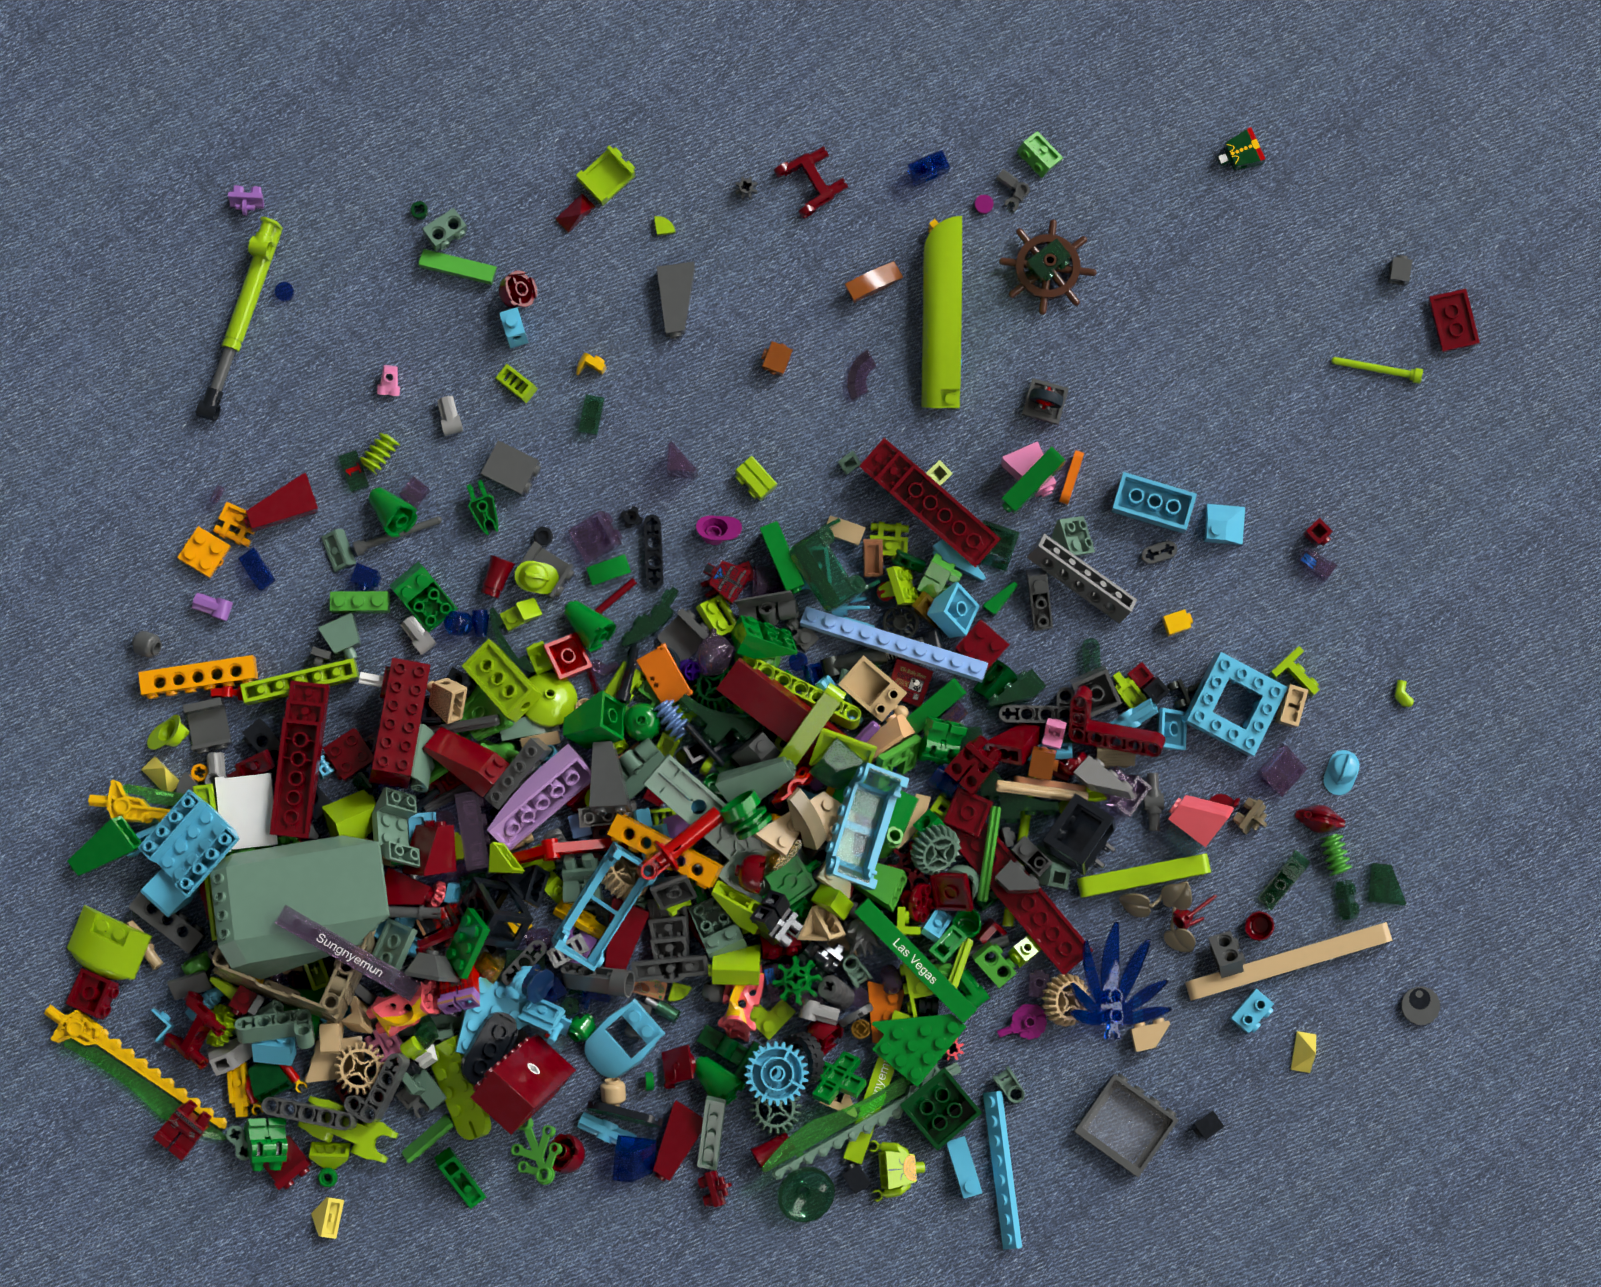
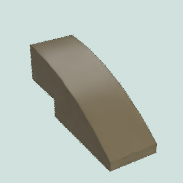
M797 788L787 799L793 828L801 832L804 847L817 850L825 842L827 835L814 806L801 788Z

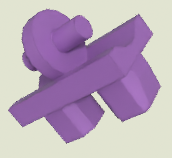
M234 185L232 192H228L230 207L242 210V215L247 216L248 210L255 211V208L264 209L265 204L261 187L253 186L251 187V192L246 193L244 192V187Z

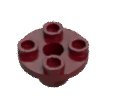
M919 883L913 891L906 890L900 897L901 906L909 911L912 920L924 923L931 909L935 908L933 891L929 884Z

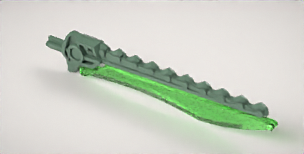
M957 1062L945 1067L952 1076L961 1072ZM936 1064L918 1087L913 1083L909 1084L910 1081L902 1076L858 1103L829 1115L813 1119L781 1144L766 1161L761 1170L767 1172L796 1155L797 1158L772 1172L774 1178L782 1179L787 1169L791 1172H796L801 1162L812 1164L817 1154L823 1157L827 1156L831 1147L841 1149L846 1139L852 1142L857 1140L860 1132L871 1134L875 1124L879 1125V1127L885 1126L889 1117L900 1119L904 1111L900 1104L941 1070H939ZM905 1093V1095L902 1098L896 1100L895 1102L889 1104L888 1106L882 1108L881 1110L875 1112L874 1114L868 1116L867 1118L840 1132L839 1134L814 1147L813 1149L807 1151L806 1153H803V1151L807 1148L813 1146L814 1144L820 1142L821 1140L827 1138L828 1136L834 1134L835 1132L841 1130L842 1128L848 1126L849 1124L855 1122L856 1120L862 1118L863 1116L869 1114L870 1112L876 1110L877 1108L883 1106L884 1104L890 1102L891 1100Z

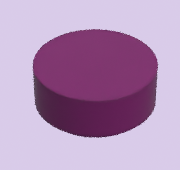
M983 194L976 198L974 206L978 213L988 214L992 211L994 202L989 195Z

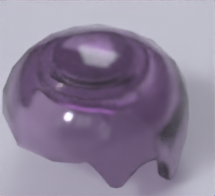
M547 928L529 930L524 935L526 946L528 947L532 941L540 939L546 943L547 949L553 946L551 938L554 934L553 932L550 934ZM540 944L537 946L533 945L535 948L533 951L542 952Z

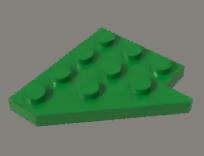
M952 1014L874 1021L872 1025L882 1032L884 1036L872 1050L918 1087L967 1026Z

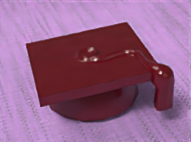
M690 1045L661 1052L665 1089H674V1084L694 1078L696 1061L690 1053Z

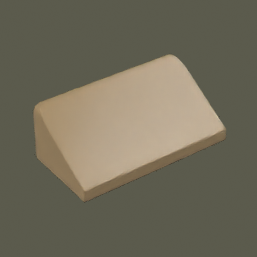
M559 731L520 738L522 748L530 738H539L547 746L561 743Z

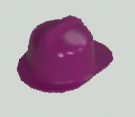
M704 516L697 521L696 530L706 543L718 545L723 541L737 538L741 534L742 524L734 517Z

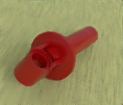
M712 807L666 845L655 840L653 844L656 851L638 865V876L642 879L652 880L669 866L674 871H678L679 867L676 859L724 821L720 812L715 807ZM647 865L651 867V874L649 876H645L643 873V869Z

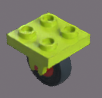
M892 566L887 568L888 574L879 576L872 583L870 589L871 598L877 606L884 609L894 608L897 605H912L918 598V592L912 584V573L906 567Z

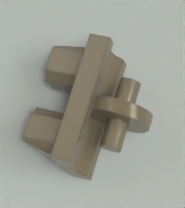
M1249 797L1243 805L1244 808L1249 810V813L1244 816L1238 812L1233 818V821L1238 825L1242 833L1247 835L1251 828L1257 831L1259 826L1266 828L1267 823L1264 820L1267 814L1263 812L1266 806L1262 800L1258 799L1256 801Z

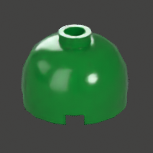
M639 703L627 710L624 716V728L630 738L642 742L647 738L651 740L658 735L662 719L661 717H656L658 711H652L655 708L654 706L647 703Z

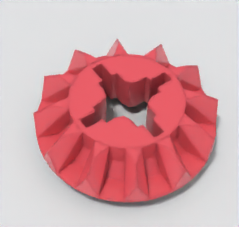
M437 881L433 885L432 892H434L430 903L426 904L427 907L438 908L443 902L446 894V883L442 881Z

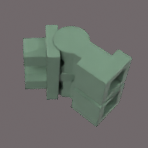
M584 853L579 860H575V856L572 854L564 856L562 867L564 903L572 904L576 901L599 864L598 858H594L592 853ZM600 883L593 895L604 901L602 885Z

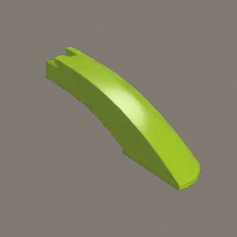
M954 216L941 221L929 233L924 245L921 407L960 408L962 216Z

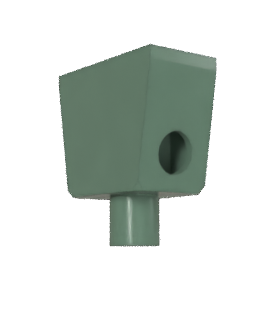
M352 613L318 627L336 655L344 653L346 660L358 658L354 648L360 646L361 641L356 620Z

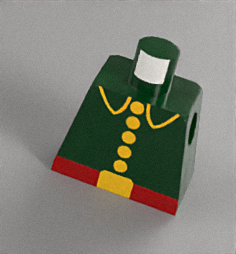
M1252 127L1227 141L1224 145L1225 153L1217 156L1220 166L1230 163L1234 171L1259 166L1265 162L1264 154Z

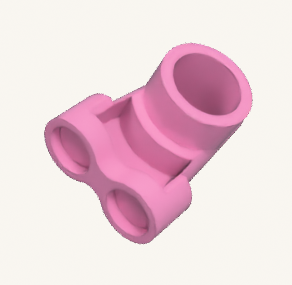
M383 366L381 382L377 385V394L400 395L397 366ZM392 374L393 379L386 378V375Z

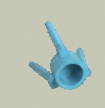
M866 596L832 601L833 615L875 628L874 625L844 617V615H848V610L870 609L869 606H848L847 604L867 600Z

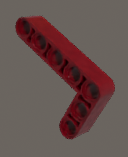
M1079 686L1071 699L1069 738L1073 742L1150 757H1157L1161 754L1166 741L1164 735L1159 732L1091 720L1092 691L1086 686Z

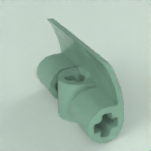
M420 724L411 772V777H413L411 789L417 792L428 791L431 772L435 767L434 758L422 749L435 733L424 724Z
M649 738L642 741L633 750H628L619 758L630 800L646 787L643 782L665 758Z

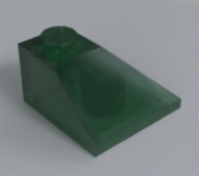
M836 737L812 762L809 772L822 784L841 790L855 775L857 768L866 762Z

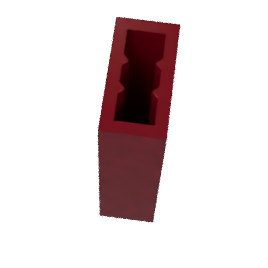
M301 474L246 510V517H243L246 528H250L253 533L317 513L318 506L307 474Z
M613 896L611 907L618 911L624 901ZM637 905L632 906L606 947L604 967L626 970L650 913L649 910ZM611 912L609 916V924L615 916Z
M677 1100L673 1104L653 1169L657 1172L655 1176L663 1182L666 1179L669 1181L672 1179L702 1132L703 1117Z

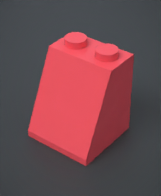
M1185 795L1182 800L1178 798L1169 810L1171 815L1168 819L1206 847L1228 820L1234 808Z

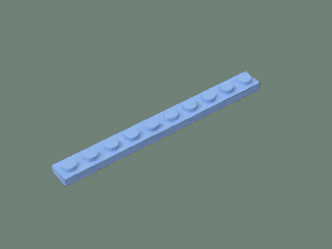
M807 606L800 621V626L981 683L988 668L987 662Z

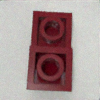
M448 771L429 784L428 791L423 793L426 795L437 787L441 792L436 796L438 797L464 782Z

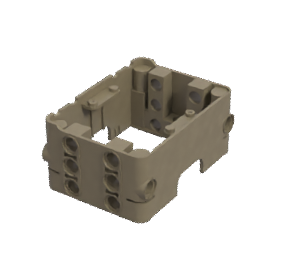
M376 930L368 933L362 939L363 942L359 946L346 950L348 952L344 954V951H342L339 960H335V969L320 1003L301 997L298 991L271 980L265 981L262 985L255 978L231 969L218 946L212 958L215 966L213 972L227 982L238 986L242 985L250 991L273 1000L276 999L296 1009H308L314 1016L332 1023H338L344 1018L363 972L366 969L367 964L365 965V962L361 964V962L364 960L368 963L376 945L374 935ZM352 953L351 958H352V957H354V958L351 959L350 961H346V960H349V959H350V954ZM357 957L361 959L359 964H356L354 962L355 958ZM345 964H348L352 967V969L348 972H344L342 970V967Z

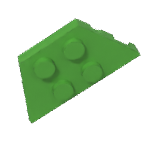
M478 684L470 697H466L463 718L460 721L496 714L499 715L501 720L499 726L469 731L475 739L482 740L514 725Z

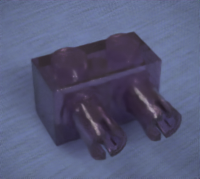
M1114 766L1112 770L1119 776L1118 779L1121 782L1127 781L1133 787L1132 792L1135 797L1129 799L1105 793L1102 794L1109 799L1107 806L1121 817L1130 818L1152 786L1138 775H1127L1118 766Z

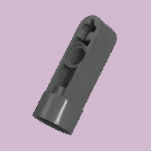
M572 962L566 963L560 968L563 986L568 989L627 998L631 996L634 989L635 975L632 970L600 967L592 971L582 964Z

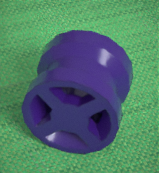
M684 659L680 662L679 670L684 678L692 681L699 678L698 673L702 672L699 663L690 659Z

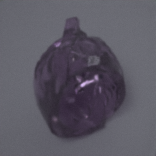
M716 628L711 629L709 636L697 648L698 668L700 673L705 676L721 674L731 664L734 647L726 638L716 634Z

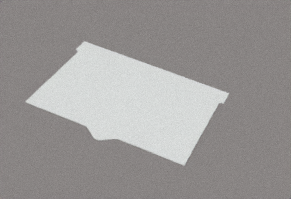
M271 773L224 778V776L215 777L218 813L236 830L240 839L232 849L277 845V835L270 834L273 809Z

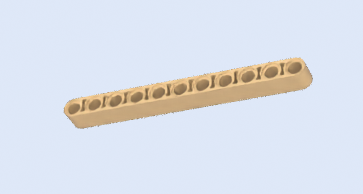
M1387 922L1244 964V972L1221 978L1219 972L1187 981L1185 984L1190 1001L1393 940Z

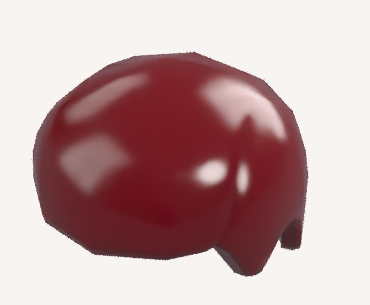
M1077 752V758L1061 759L1058 763V768L1065 775H1075L1074 771L1087 758L1085 752Z
M1262 911L1254 912L1246 919L1245 932L1251 939L1263 941L1273 934L1274 921L1268 913Z

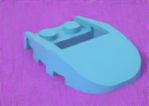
M633 999L629 1004L619 1008L600 1022L587 1039L584 1051L588 1061L601 1075L615 1078L622 1076L636 1065H639L656 1046L655 1044L666 1033L638 1001ZM621 1015L647 1044L632 1059L606 1030Z

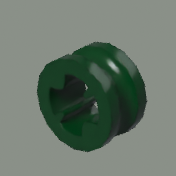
M417 201L412 204L411 213L413 217L418 220L427 217L428 208L424 202ZM421 206L424 207L422 208L424 213L417 215L415 209L421 208Z

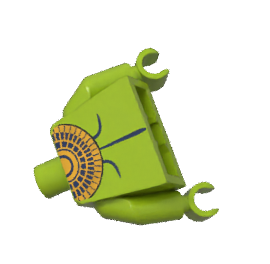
M875 1140L870 1141V1143L877 1144L875 1150H869L874 1153L878 1152L881 1189H875L872 1192H879L881 1198H876L874 1201H881L883 1197L901 1196L911 1188V1183L917 1181V1174L925 1172L924 1162H916L915 1155L909 1154L908 1149L898 1143L882 1142L879 1144Z

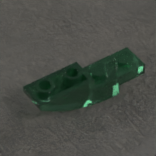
M674 587L670 590L666 589L661 597L663 600L660 605L656 604L650 612L651 617L645 613L642 616H637L632 624L634 627L631 632L627 631L621 639L623 641L622 646L625 649L653 636L670 620L675 613L669 607L680 594L679 590Z

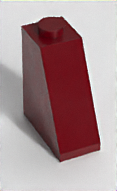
M1021 723L989 739L986 744V752L996 747L1002 752L998 761L1022 766L1032 754L1034 746L1038 747L1040 744V726Z
M388 867L384 877L389 906H425L426 903H430L434 895L432 887Z

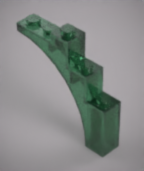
M686 694L679 699L678 704L681 711L685 714L689 713L699 727L705 728L701 735L710 746L716 747L730 731L733 733L732 736L738 742L742 741L744 744L760 728L768 739L772 738L775 741L778 738V735L748 713L731 714L712 710L697 703Z
M966 727L968 730L966 736L962 738L961 750L968 742L974 740L979 735L983 736L981 727ZM995 769L981 785V796L990 801H998V797H1000L1001 819L1005 820L1006 824H1016L1017 820H1022V812H1025L1026 816H1034L1036 812H1044V815H1056V812H1060L1059 802L1041 801L1026 795L996 791L995 784L997 780L1003 779Z

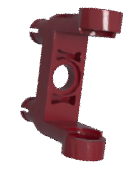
M824 146L810 154L805 153L789 163L784 162L773 170L777 177L784 175L786 177L802 167L818 193V197L805 203V206L798 211L802 219L815 213L817 208L833 200L834 195L848 188L843 177L829 186L826 185L817 171L815 164L829 157Z
M188 991L184 998L186 1005L197 1014L185 1039L167 1033L162 1042L167 1047L177 1050L186 1060H191L199 1069H204L209 1060L199 1050L210 1030L219 1037L224 1034L226 1027L216 1019L215 1013L203 1003L204 998L200 994Z

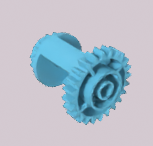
M774 1041L773 1046L769 1042H766V1047L759 1045V1050L752 1051L753 1055L747 1058L749 1061L745 1065L747 1072L744 1075L748 1078L745 1083L751 1084L748 1090L750 1092L756 1091L754 1094L755 1098L761 1095L760 1102L762 1103L768 1099V1105L775 1101L776 1106H779L780 1100L787 1105V1098L795 1101L793 1095L801 1096L798 1090L799 1088L805 1089L802 1082H808L804 1075L808 1074L809 1071L803 1070L808 1064L801 1063L804 1056H797L799 1053L798 1049L792 1052L793 1045L791 1044L785 1048V1042L783 1041L780 1046H778L777 1041Z

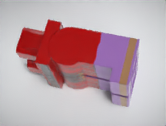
M473 966L468 979L459 977V982L439 981L440 998L437 1000V1006L445 1014L480 1006L479 972L475 969V966Z

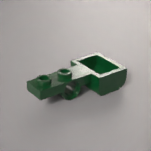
M706 1024L696 1041L738 1065L733 1074L747 1081L748 1078L744 1075L747 1072L745 1065L749 1061L747 1058L753 1055L752 1051L759 1050L758 1046L760 1044L753 1040L749 1048H746Z

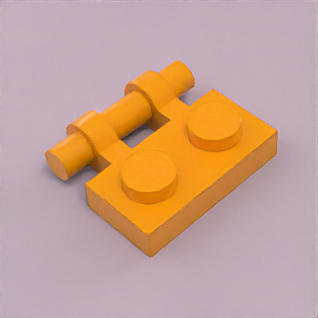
M226 502L218 518L225 523L223 527L216 525L213 532L218 533L224 539L227 537L235 541L237 545H244L246 547H249L251 540L245 538L246 533L255 534V532H251L250 528H246L243 517H246V510ZM231 525L240 529L238 534L230 531Z

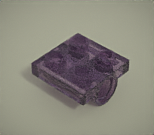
M1282 743L1259 769L1258 773L1260 779L1267 786L1283 797L1307 768L1288 746Z

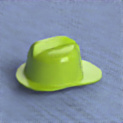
M525 561L516 568L515 581L523 590L548 594L552 592L558 583L559 575L557 570L549 564Z
M173 715L150 733L147 741L148 748L156 750L164 745L178 746L189 735V730L180 722V716Z

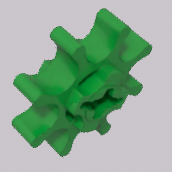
M793 956L794 965L790 969H785L782 964L778 965V968L784 972V977L781 980H773V984L776 987L785 986L784 993L780 995L784 1002L790 995H796L795 1002L801 1006V997L804 993H810L814 998L817 997V993L811 990V985L813 982H821L823 979L819 974L815 976L810 975V970L815 967V963L812 960H809L806 966L800 967V960L797 956Z

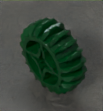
M717 662L715 667L713 664H710L709 669L703 667L704 672L698 673L699 678L694 679L695 685L692 686L695 701L702 709H707L710 713L713 710L719 713L720 709L726 712V707L728 706L733 708V702L716 689L733 666H729L726 663L721 665Z

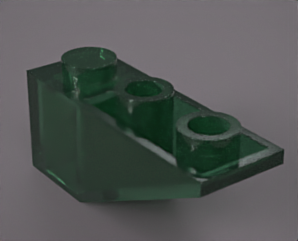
M1032 668L1028 672L1023 670L1016 676L1018 680L1015 683L1009 682L1002 688L1004 692L999 696L994 694L988 700L989 704L986 709L991 710L1005 705L1029 702L1044 690L1046 684Z
M1294 850L1256 899L1270 910H1273L1307 869L1310 861Z

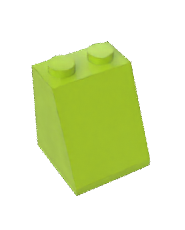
M363 789L323 806L322 810L330 837L343 835L365 839L373 831L372 812L376 805L374 797Z

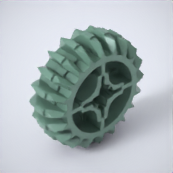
M932 824L931 828L926 827L924 832H920L919 837H914L916 842L911 844L913 849L910 850L912 855L910 858L914 866L922 873H927L931 876L934 873L939 874L940 871L945 872L947 867L951 868L950 864L956 862L955 857L959 856L958 850L961 849L959 845L960 840L956 833L948 826L941 824L937 826Z
M761 1095L757 1097V1101L750 1100V1104H755V1108H750L749 1111L756 1112V1115L751 1116V1119L758 1117L759 1121L755 1125L764 1124L761 1127L762 1131L767 1126L769 1127V1134L772 1133V1128H776V1134H779V1128H782L785 1133L787 1132L786 1125L792 1129L794 1126L790 1122L793 1120L798 1123L799 1121L797 1118H794L795 1114L801 1115V1112L796 1111V1108H801L802 1104L796 1105L795 1101L800 1100L799 1096L794 1098L795 1101L790 1100L792 1103L791 1114L783 1109V1102L781 1100L779 1108L785 1114L777 1113L776 1111V1114L773 1113L771 1117L772 1108L767 1104L768 1099H766L763 1104L768 1107L769 1113L765 1120L759 1111ZM777 1114L787 1118L784 1123L770 1124L773 1117Z

